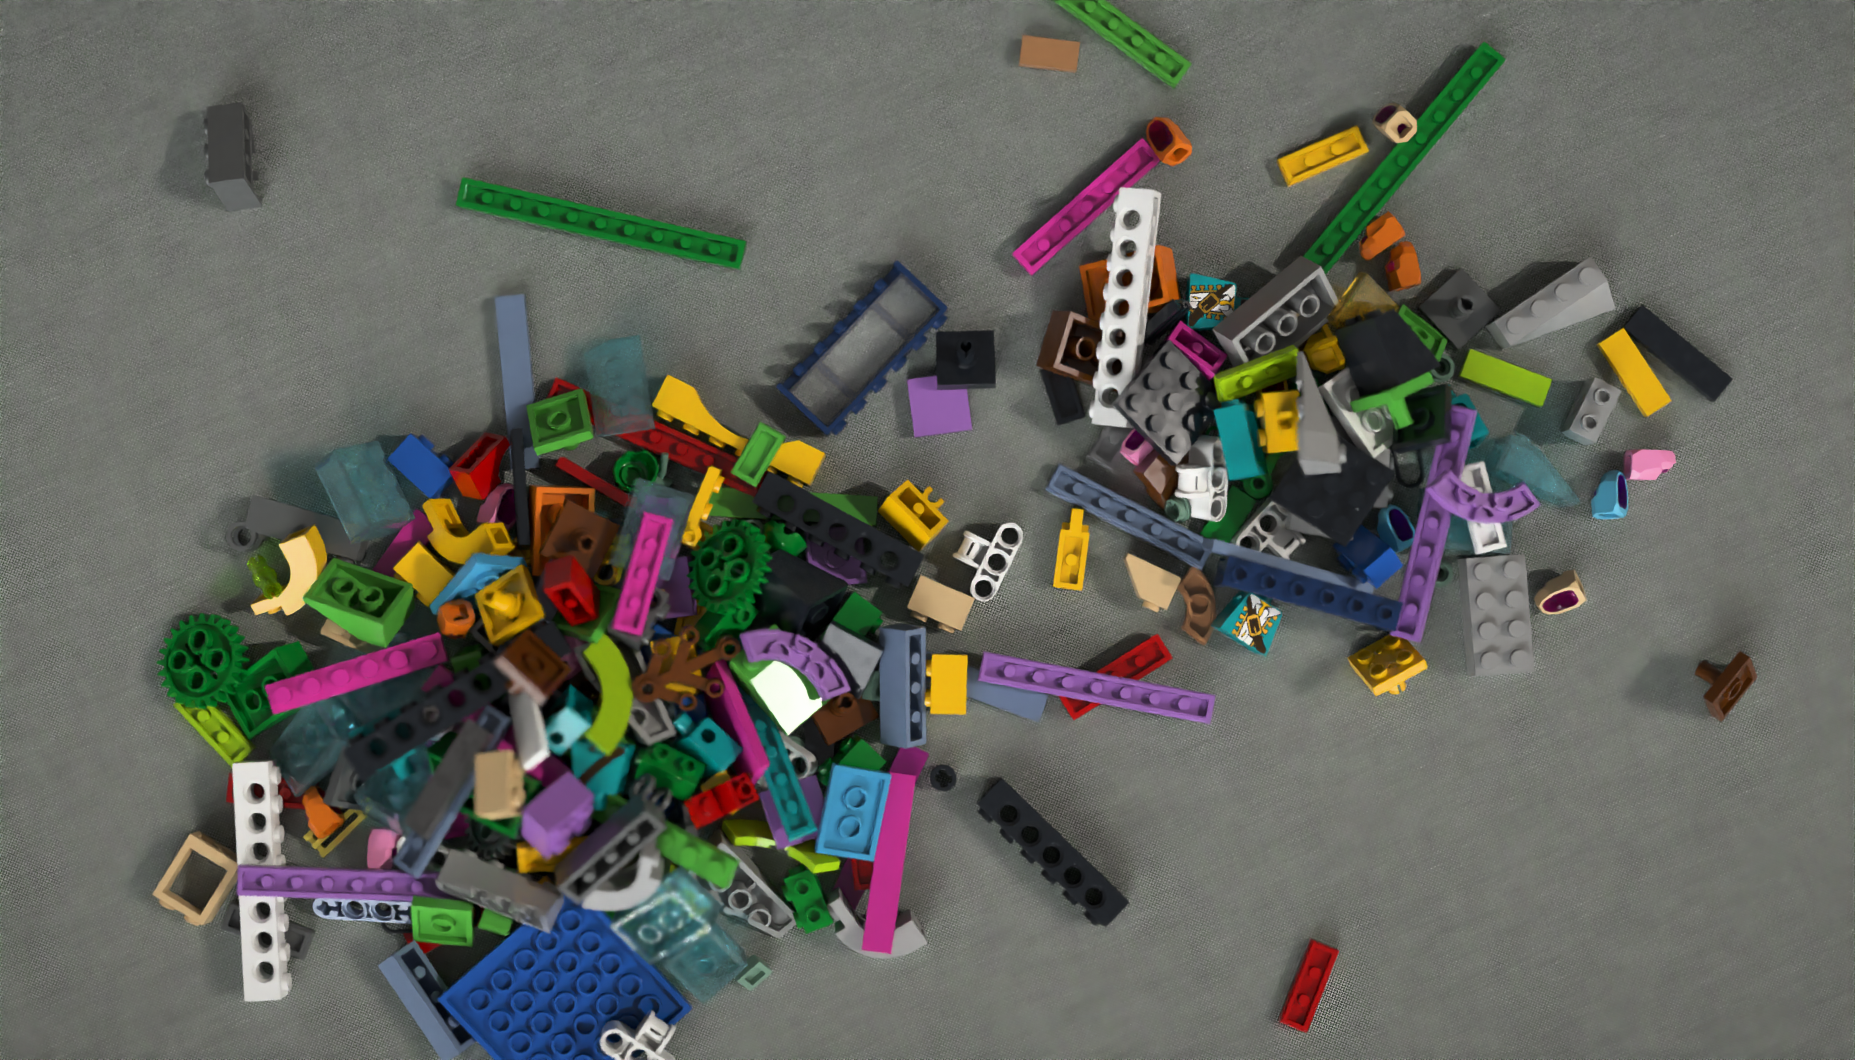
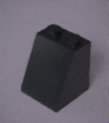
M1377 308L1364 313V319H1362L1360 314L1344 320V327L1334 331L1360 397L1400 386L1440 366L1438 359L1395 309L1381 312V309Z
M782 549L768 554L772 556V559L766 562V566L771 568V571L763 575L768 582L760 583L759 587L762 590V594L755 592L753 594L755 602L751 603L759 611V614L771 626L775 624L781 631L795 635L798 634L803 637H807L829 625L849 584Z

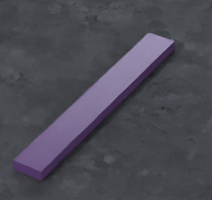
M1451 405V442L1436 446L1426 487L1441 473L1449 469L1461 480L1477 410ZM1426 489L1398 600L1403 602L1397 629L1390 633L1392 636L1421 642L1452 517V513L1441 506Z
M983 651L978 676L979 681L1207 724L1211 723L1216 696Z
M238 865L237 896L412 901L413 896L467 901L438 888L436 879L440 871L424 870L420 878H416L406 871L398 869Z

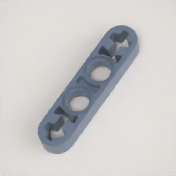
M315 898L312 906L314 912L319 917L325 919L412 924V901ZM357 901L363 906V909H354L349 902ZM378 903L388 904L392 911H383L378 906Z

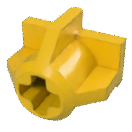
M1325 324L1322 326L1321 332L1309 337L1303 353L1311 370L1328 374L1344 369L1345 358L1339 348L1336 335L1333 336L1328 325Z

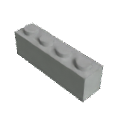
M1590 256L1489 323L1486 328L1501 350L1614 310L1615 305L1608 280Z
M451 849L436 879L440 890L550 933L564 903L563 893L557 889L556 885L549 882H544L542 885L532 881L533 877L527 873H518L516 871L514 874L504 870L505 866L494 860H489L488 863L479 860L475 853L467 849H461L460 852Z

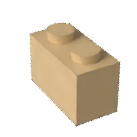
M921 575L907 608L912 610L910 616L927 622L928 617L939 621L938 628L953 634L955 629L962 630L975 598Z
M502 750L475 754V815L490 820L523 815V806L526 800L523 790L525 769L520 765L518 753Z

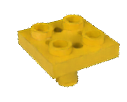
M522 564L474 594L490 643L497 647L545 617L528 567Z
M1390 634L1347 657L1350 666L1375 696L1387 690L1394 695L1400 694L1397 687L1398 684L1403 692L1407 686L1405 680L1428 668L1425 659L1407 639Z

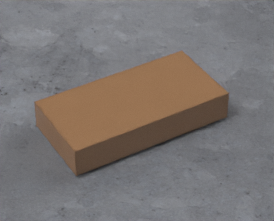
M1022 35L1019 66L1076 73L1080 42Z

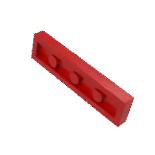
M1158 633L1100 668L1096 673L1140 680L1173 659ZM1058 696L1073 721L1101 704Z

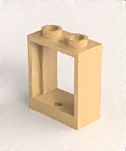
M201 831L190 833L152 895L160 899L158 902L163 907L169 910L176 909L183 913V918L193 925L199 926L201 924L203 926L210 923L237 882V854ZM193 850L227 870V873L203 911L169 890Z

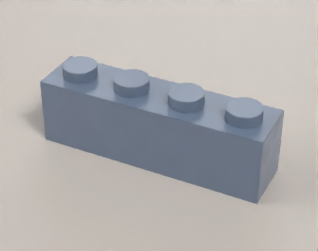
M901 623L879 627V645L885 647L880 657L879 669L880 743L901 748L926 744V627Z
M415 940L378 965L441 1060H451L477 1042L437 1000L438 996L447 989V986Z

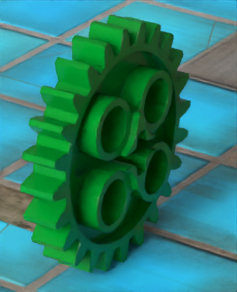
M732 519L731 522L723 520L722 527L714 524L713 533L704 532L706 540L704 542L699 540L697 543L700 547L699 551L691 552L696 558L695 561L688 563V566L693 567V571L687 574L688 578L694 580L689 584L688 588L695 591L692 598L699 600V606L722 615H726L727 612L736 614L737 608L741 610L746 609L745 601L755 602L753 597L755 592L762 594L759 585L760 583L768 582L763 575L771 571V568L766 566V562L770 561L772 556L765 554L771 546L764 543L767 537L760 533L761 529L744 520Z
M200 613L199 617L190 615L189 622L179 621L180 630L170 629L173 635L172 639H163L168 646L167 649H159V652L165 656L164 659L157 661V664L163 665L164 669L157 674L158 676L166 677L161 686L170 688L167 695L175 697L176 703L184 704L185 707L206 709L207 706L215 708L217 707V701L227 702L226 693L236 694L233 687L234 684H243L238 676L248 672L242 668V663L248 662L249 658L242 657V653L249 648L248 646L240 645L245 636L236 634L239 627L231 625V620L214 614ZM223 656V662H222L221 665H220V660H221V657Z

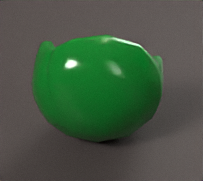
M647 450L627 451L615 461L612 475L615 485L625 493L642 494L655 484L659 468L656 458Z
M769 520L764 524L762 534L767 537L764 543L771 546L768 550L770 554L782 549L797 556L807 548L806 542L799 533L795 532L789 535L784 533V523L778 524L774 520Z

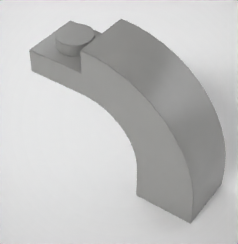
M657 836L642 849L641 856L635 864L616 871L584 899L582 908L618 911L633 908L649 900L657 892L661 884L665 858L660 857L661 849L655 848Z
M839 887L829 893L830 905L827 907L832 917L837 921L835 922L836 935L852 950L873 958H896L909 954L928 943L926 931L911 909L896 917L891 954L861 950L866 919L856 913Z

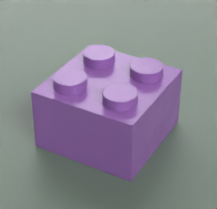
M568 771L523 809L522 837L546 860L553 854L559 855L567 848L569 841L577 834L581 836L590 828L592 824L594 795Z

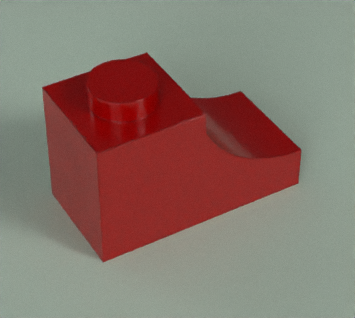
M485 432L448 469L462 496L484 500L501 482L499 478L500 462L505 451L510 446L506 436Z

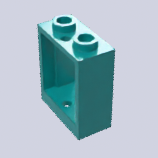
M1239 399L1221 403L1222 408L1214 410L1229 480H1243L1269 474L1263 447H1259L1257 443V429L1259 428L1254 405L1245 404L1244 400L1239 401Z

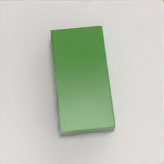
M759 422L731 473L757 488L786 436Z

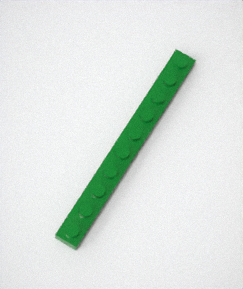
M1483 41L1418 118L1417 132L1408 142L1397 143L1303 257L1320 265L1326 275L1506 59Z
M462 177L456 201L457 207L738 271H741L747 245L746 241L464 177Z

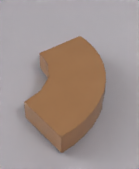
M1191 566L1177 587L1186 605L1185 619L1180 628L1202 646H1205L1214 629L1211 624L1216 619L1215 597L1210 582L1204 573Z

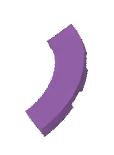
M1451 469L1445 470L1425 488L1449 512L1477 523L1494 524L1515 520L1529 514L1541 505L1524 481L1518 482L1513 487L1500 493H1482L1462 482Z
M777 629L754 630L740 634L749 663L772 660L794 667L810 680L818 692L821 701L851 691L844 674L836 662L809 639Z

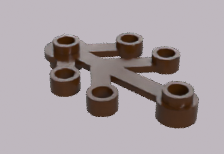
M691 625L684 626L680 631L681 639L670 669L659 674L663 658H667L671 654L672 648L666 639H657L653 643V654L646 672L636 676L632 682L633 695L641 702L648 703L661 698L679 704L681 709L685 711L693 710L696 707L697 699L692 692L684 691L680 693L664 686L677 681L704 690L710 697L717 698L721 696L724 692V686L718 678L708 679L692 672L721 658L731 660L740 653V642L734 635L724 634L717 639L714 648L686 661L691 646L699 639V633ZM687 631H694L695 633L691 640L684 639V634ZM666 644L667 650L664 653H658V645ZM727 644L734 645V650L731 653L724 652V647ZM713 683H718L720 686L716 692L709 691V687ZM645 684L653 685L652 690L648 693L642 691V687ZM687 696L692 697L690 705L682 704L683 698Z

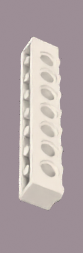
M1120 187L1119 195L1117 194L1114 198V212L1117 213L1116 222L1111 226L1110 240L1113 242L1112 254L1110 253L1107 258V270L1110 271L1109 282L1105 284L1103 290L1106 307L1105 312L1100 317V329L1103 330L1102 342L1098 343L1096 350L1099 367L1093 377V387L1096 389L1095 400H1092L1089 410L1092 424L1134 428L1112 406L1108 395L1112 389H1116L1120 395L1141 369L1162 194L1156 190ZM1138 212L1140 216L1139 223L1134 227H1130V216ZM1135 242V253L1127 257L1125 252L1127 245ZM1131 271L1133 280L1128 286H1124L1122 277L1126 272ZM1127 300L1129 311L1124 316H1121L1119 305ZM1120 330H1123L1126 334V339L1123 344L1118 346L1115 336ZM1119 359L1122 362V370L1119 374L1115 375L1112 372V364Z
M276 759L248 760L232 763L237 866L240 864L286 866L284 854L281 855L284 827L280 825L279 813L283 810V800L281 795H278V784L281 782L280 766H277ZM256 783L261 784L264 788V796L262 798L254 794L253 789ZM257 813H261L266 819L264 828L259 827L255 822ZM259 842L267 847L266 857L260 856L257 852V844ZM239 896L244 1002L281 1000L291 990L292 976L291 973H287L290 945L286 943L284 932H287L289 928L288 914H284V902H286L287 897ZM261 902L269 905L271 910L269 916L261 913ZM262 932H267L271 935V945H266L262 942ZM264 961L272 964L274 969L273 975L264 972Z

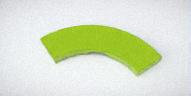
M604 633L598 643H592L583 652L582 656L595 671L602 690V704L599 715L585 737L608 757L617 747L627 728L632 710L633 692L632 680L625 659L613 641Z
M745 819L723 820L721 829L734 846H758L764 848H771V845L776 846L768 822ZM814 839L784 848L788 851L789 856L804 864L812 873L839 869L841 861L835 855L817 853L814 850L816 843Z

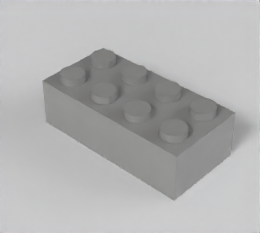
M1300 256L1212 330L1233 367H1236L1290 345H1294L1297 348L1343 308L1322 267Z
M1525 554L1458 559L1467 676L1535 672Z

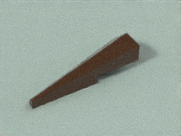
M1153 449L1133 472L1147 487L1145 491L1160 509L1164 510L1166 501L1169 500L1178 486L1179 472L1176 471L1177 465L1171 466ZM1189 451L1177 465L1189 463Z

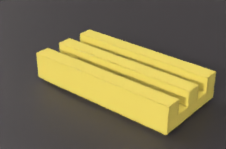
M348 809L343 814L345 821L354 812L358 817L326 848L322 843L329 836L317 839L310 829L303 838L312 844L311 846L317 849L322 858H324L363 822L368 815L361 810Z

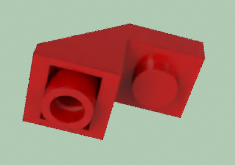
M744 772L684 801V804L695 828L698 829L760 798L748 773Z

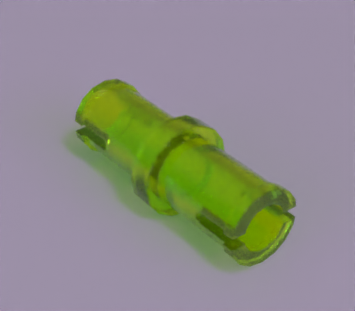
M256 555L259 562H256L254 556H252L248 560L247 566L253 574V582L258 588H261L263 595L267 599H273L271 592L278 598L282 593V586L277 581V574L274 568L268 566L263 556Z

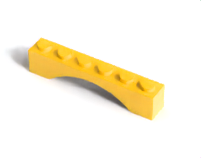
M667 374L652 404L658 410L656 415L671 423L675 418L684 423L682 428L697 436L701 431L710 436L708 440L710 443L722 449L727 444L735 448L734 454L740 457L749 440L735 435L721 426L705 408L694 387ZM800 440L782 443L767 471L777 474L778 470L788 475L787 481L800 488L804 484L811 486L826 454Z

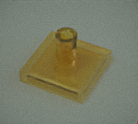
M1360 271L1326 319L1336 329L1345 326L1344 320L1360 314L1362 319H1364L1363 314L1371 310L1380 308L1381 312L1391 309L1397 311L1399 306L1369 274Z

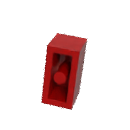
M573 554L545 563L543 590L569 624L575 626L599 618L600 590Z

